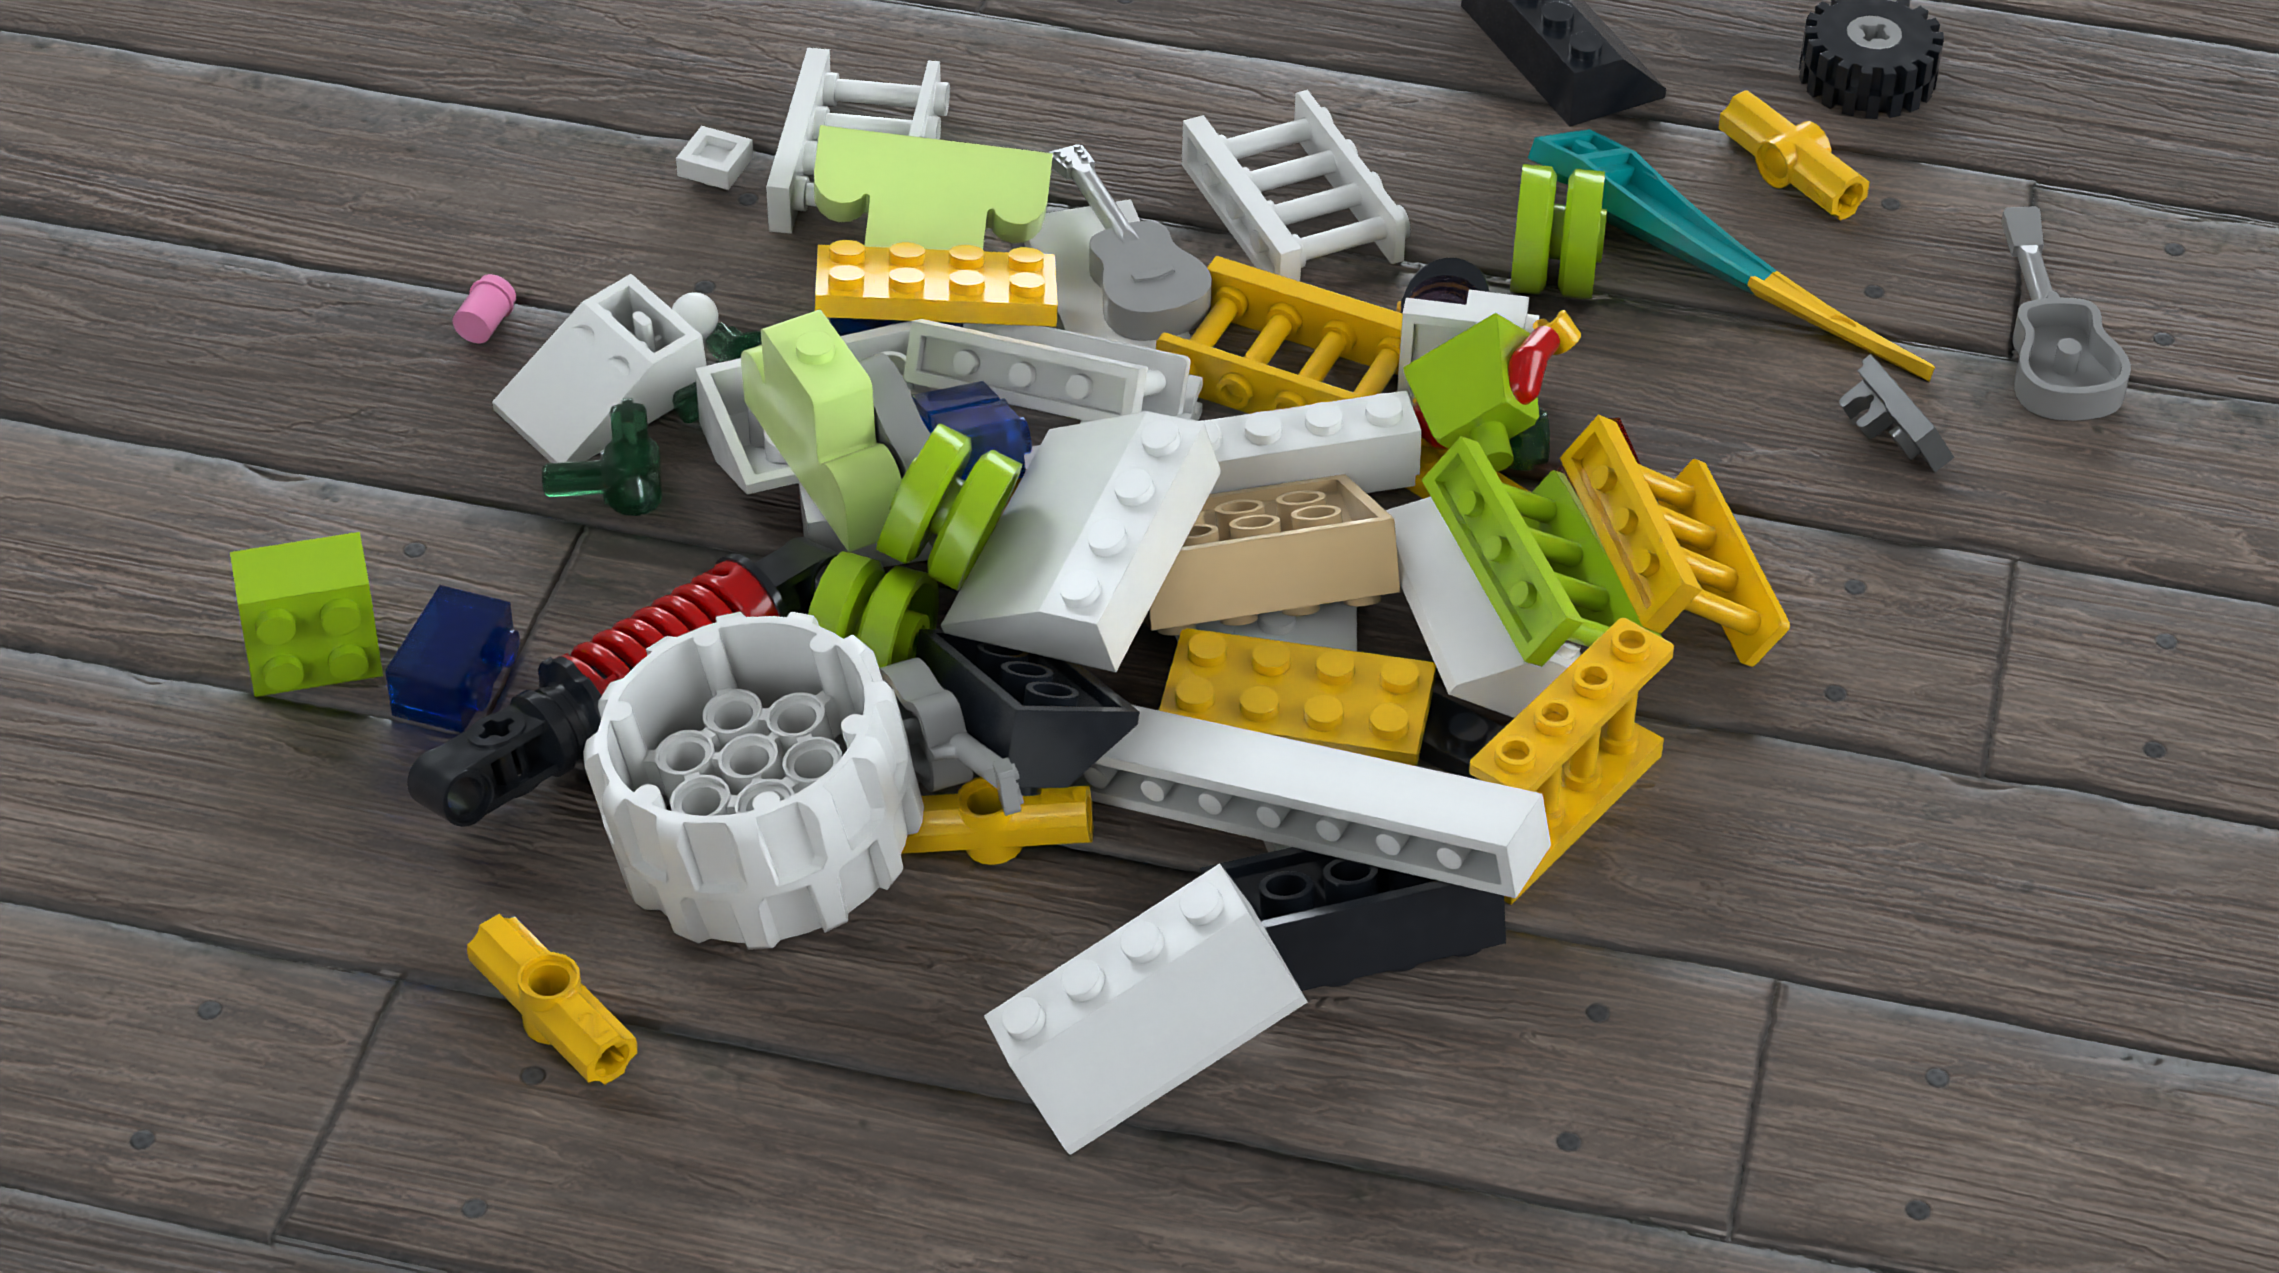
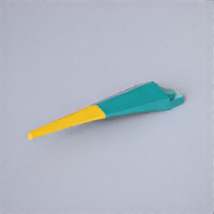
M1590 129L1534 138L1528 159L1542 166L1553 167L1557 175V182L1568 185L1569 176L1575 169L1605 171L1602 209H1607V223L1930 382L1935 369L1934 365L1855 322L1775 270L1703 214L1636 151Z

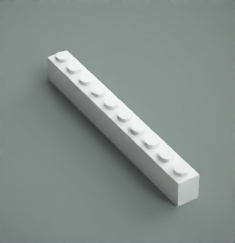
M1407 390L1198 421L1203 422L1206 426L1221 470L1210 494L1346 474L1366 493L1415 486V477L1420 475L1421 428ZM1040 445L998 452L1023 464L1021 471L1028 469ZM983 454L970 456L961 479L966 481L974 465ZM799 483L804 537L838 553L842 551L848 552L805 488ZM877 543L850 552L880 560L883 567L904 564L876 550ZM930 543L926 544L918 558L909 563L928 560L932 550Z

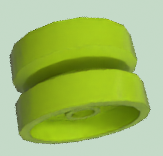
M1523 164L1510 292L1539 295L1546 287L1549 259L1560 260L1558 289L1562 297L1592 300L1596 263L1602 262L1607 209H1602L1605 171L1575 169L1569 176L1566 205L1554 204L1557 175L1553 167Z
M940 423L929 436L918 457L914 458L907 469L891 502L890 512L879 536L876 550L906 564L918 558L934 533L938 536L928 558V576L958 591L966 581L992 534L1014 489L1023 464L995 450H991L979 458L965 481L961 477L971 455V438Z
M842 551L831 560L822 575L812 599L808 615L814 616L820 627L837 634L843 639L851 635L857 637L874 651L878 667L880 668L916 658L919 629H936L939 609L938 584L935 579L928 576V573L896 565L885 574L880 560Z

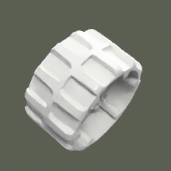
M741 612L717 616L716 623L702 626L681 636H666L646 649L647 656L623 679L610 682L598 702L601 716L599 730L586 740L583 751L584 767L626 887L636 904L645 910L662 911L668 916L674 933L698 944L709 939L745 943L748 950L774 948L783 939L806 934L819 928H823L824 933L845 924L848 922V913L867 900L879 887L888 890L902 873L904 867L901 853L905 846L907 835L919 832L923 820L924 805L894 690L882 680L874 651L854 635L843 639L837 634L820 627L817 619L812 615L790 612L787 617H746ZM669 804L671 806L672 811L667 810V806Z

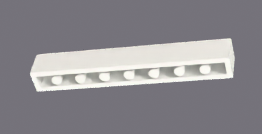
M1136 705L1132 706L1140 712L1138 725L1069 786H1089L1092 801L1512 898L1518 896L1551 846L1542 793Z

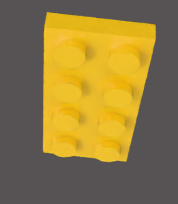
M839 240L830 245H818L815 311L820 309L828 318L902 321L925 319L934 322L1056 327L1058 300L1055 254H1044L1038 249L1029 247L1015 248L1010 252H985L983 249L973 245H958L950 250L924 249L919 244L909 242L896 243L889 248L865 247L857 241Z
M1186 628L1181 630L1159 711L1417 766L1436 681L1435 662Z

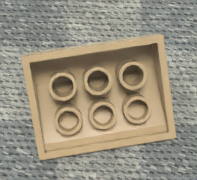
M1346 474L1209 494L1143 621L1151 631L1158 630V633L1163 635H1180L1181 630L1186 628L1196 629L1197 623L1220 620V623L1224 625L1239 626L1253 623L1258 620V614L1282 610L1284 615L1304 616L1318 612L1320 604L1343 601L1345 605L1356 607L1376 604L1381 601V595L1400 592L1394 518Z

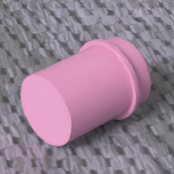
M492 274L484 275L480 280L474 282L470 288V294L453 316V326L457 333L472 343L481 344L488 341L503 318L509 316L514 308L516 301L514 288L502 277Z

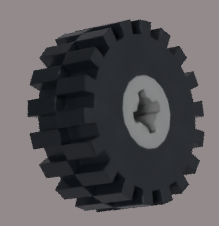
M1831 0V5L1822 1L1816 5L1815 13L1810 12L1806 19L1799 64L1801 84H1807L1806 92L1812 98L1822 95V105L1829 109H1832L1836 104L1843 106L1842 114L1854 116L1855 110L1865 111V118L1878 119V112H1886L1889 118L1901 116L1902 107L1910 113L1918 110L1920 101L1927 103L1932 98L1933 90L1936 88L1944 42V34L1939 32L1940 23L1936 18L1927 20L1929 11L1921 5L1915 9L1909 8L1911 0H1897L1896 2L1890 0Z

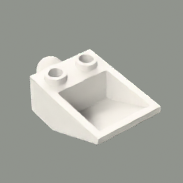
M629 274L584 300L492 401L493 409L562 474H565L697 395L695 368L707 366L703 338L709 336L717 326V307L708 296L698 292H691L679 297L671 309L637 278Z

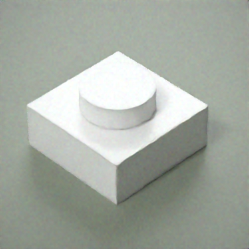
M701 126L676 157L677 176L729 190L753 159V140Z

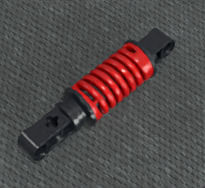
M797 537L755 563L741 554L730 553L717 560L714 568L697 575L690 583L678 586L673 589L670 595L659 597L653 601L651 606L635 611L631 618H625L614 623L611 629L595 634L590 642L576 645L570 655L565 653L554 659L549 657L542 661L538 668L539 688L537 690L521 692L511 699L510 705L506 708L481 718L470 729L439 747L423 753L416 759L407 779L408 791L411 797L453 825L467 827L479 822L485 815L512 799L533 791L541 782L549 777H561L575 767L576 761L579 759L584 760L583 751L586 740L598 732L601 722L598 702L610 682L623 679L647 656L646 649L666 636H681L702 626L716 623L717 616L741 612L746 617H787L790 612L808 615L820 579L831 560L839 553L809 538Z

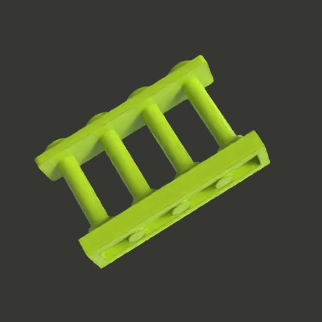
M1460 436L1423 477L1422 482L1524 662L1542 667L1566 641L1590 647L1620 618H1626L1643 627L1579 497L1564 473L1555 470L1551 471L1532 492L1502 483L1479 442ZM1647 629V630L1651 631L1652 633H1654V634H1656V635L1662 637V636L1660 635V633H1657V632H1655V631H1652V630H1650V629Z

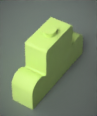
M820 125L814 168V200L817 208L825 217L837 222H851L861 217L863 213H867L865 247L890 248L896 243L909 242L919 244L924 249L950 250L958 245H973L983 249L984 235L987 228H991L993 233L1001 240L1010 243H1024L1034 238L1040 232L1045 220L1053 153Z
M820 309L761 329L762 345L744 350L741 354L745 403L847 551L852 552L877 543L889 515L891 502L902 479L895 459L889 449L884 444L877 443L873 388L870 377Z

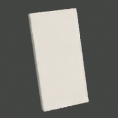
M1131 199L1116 202L1129 223L1140 221ZM1091 206L1045 213L1042 229L1034 238L1024 242L1025 247L1038 249L1044 254H1055L1058 329L1156 349L1157 340L1142 341L1125 338L1114 332L1104 319L1102 311L1103 292L1098 284L1093 281L1089 272V242L1092 236L1106 229ZM1189 332L1177 335L1188 340L1191 338Z

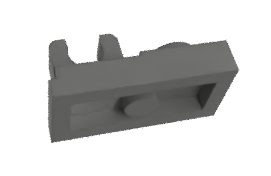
M1871 354L1863 359L1861 362L1864 366L1857 370L1863 380L1840 398L1839 403L1850 419L1856 417L1861 411L1869 409L1864 416L1856 421V424L1866 438L1872 439L1894 423L1896 426L1888 433L1910 461L1920 455L1932 470L1936 472L1955 458L1935 426Z

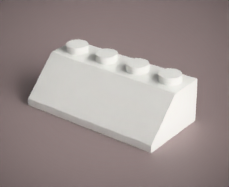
M1428 497L1386 510L1395 521L1400 585L1448 694L1515 718L1581 655V645L1566 641L1542 667L1524 662L1432 498Z
M1219 863L984 1015L1009 1066L1064 1149L1071 1155L1308 1002L1251 904Z

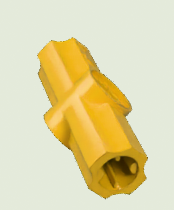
M1748 90L1734 95L1726 109L1720 113L1719 129L1755 156L1758 171L1770 186L1783 188L1792 184L1840 221L1855 214L1858 206L1867 198L1870 182L1831 153L1829 139L1817 124L1811 121H1804L1795 126Z
M982 777L974 778L965 783L959 789L958 794L921 796L924 805L922 824L918 833L907 835L901 854L966 850L972 860L981 864L996 865L1015 858L1025 846L1093 842L1094 826L1090 787L1042 788L1039 795L1023 796L1024 804H1021V811L1007 816L1004 814L997 788Z
M498 914L480 924L477 934L467 944L468 959L522 1014L523 1027L527 1035L538 1043L552 1045L588 1083L600 1081L606 1085L624 1074L626 1066L637 1054L636 1037L581 983L580 970L576 962L567 955L550 952L516 917L504 918Z

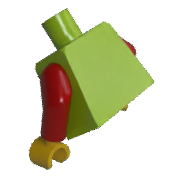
M1565 310L1560 311L1557 317L1550 323L1544 318L1535 321L1532 327L1534 330L1531 334L1501 315L1494 313L1404 366L1405 377L1415 396L1412 400L1414 403L1413 409L1421 428V438L1436 449L1447 450L1450 449L1460 436L1479 442L1495 472L1509 467L1514 461L1509 439L1535 425L1539 418L1538 396L1548 360L1552 355H1559L1568 351L1581 338V332Z

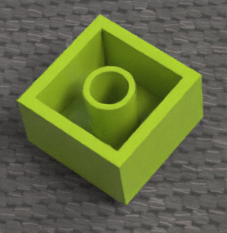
M360 532L230 552L254 697L383 676L370 585Z

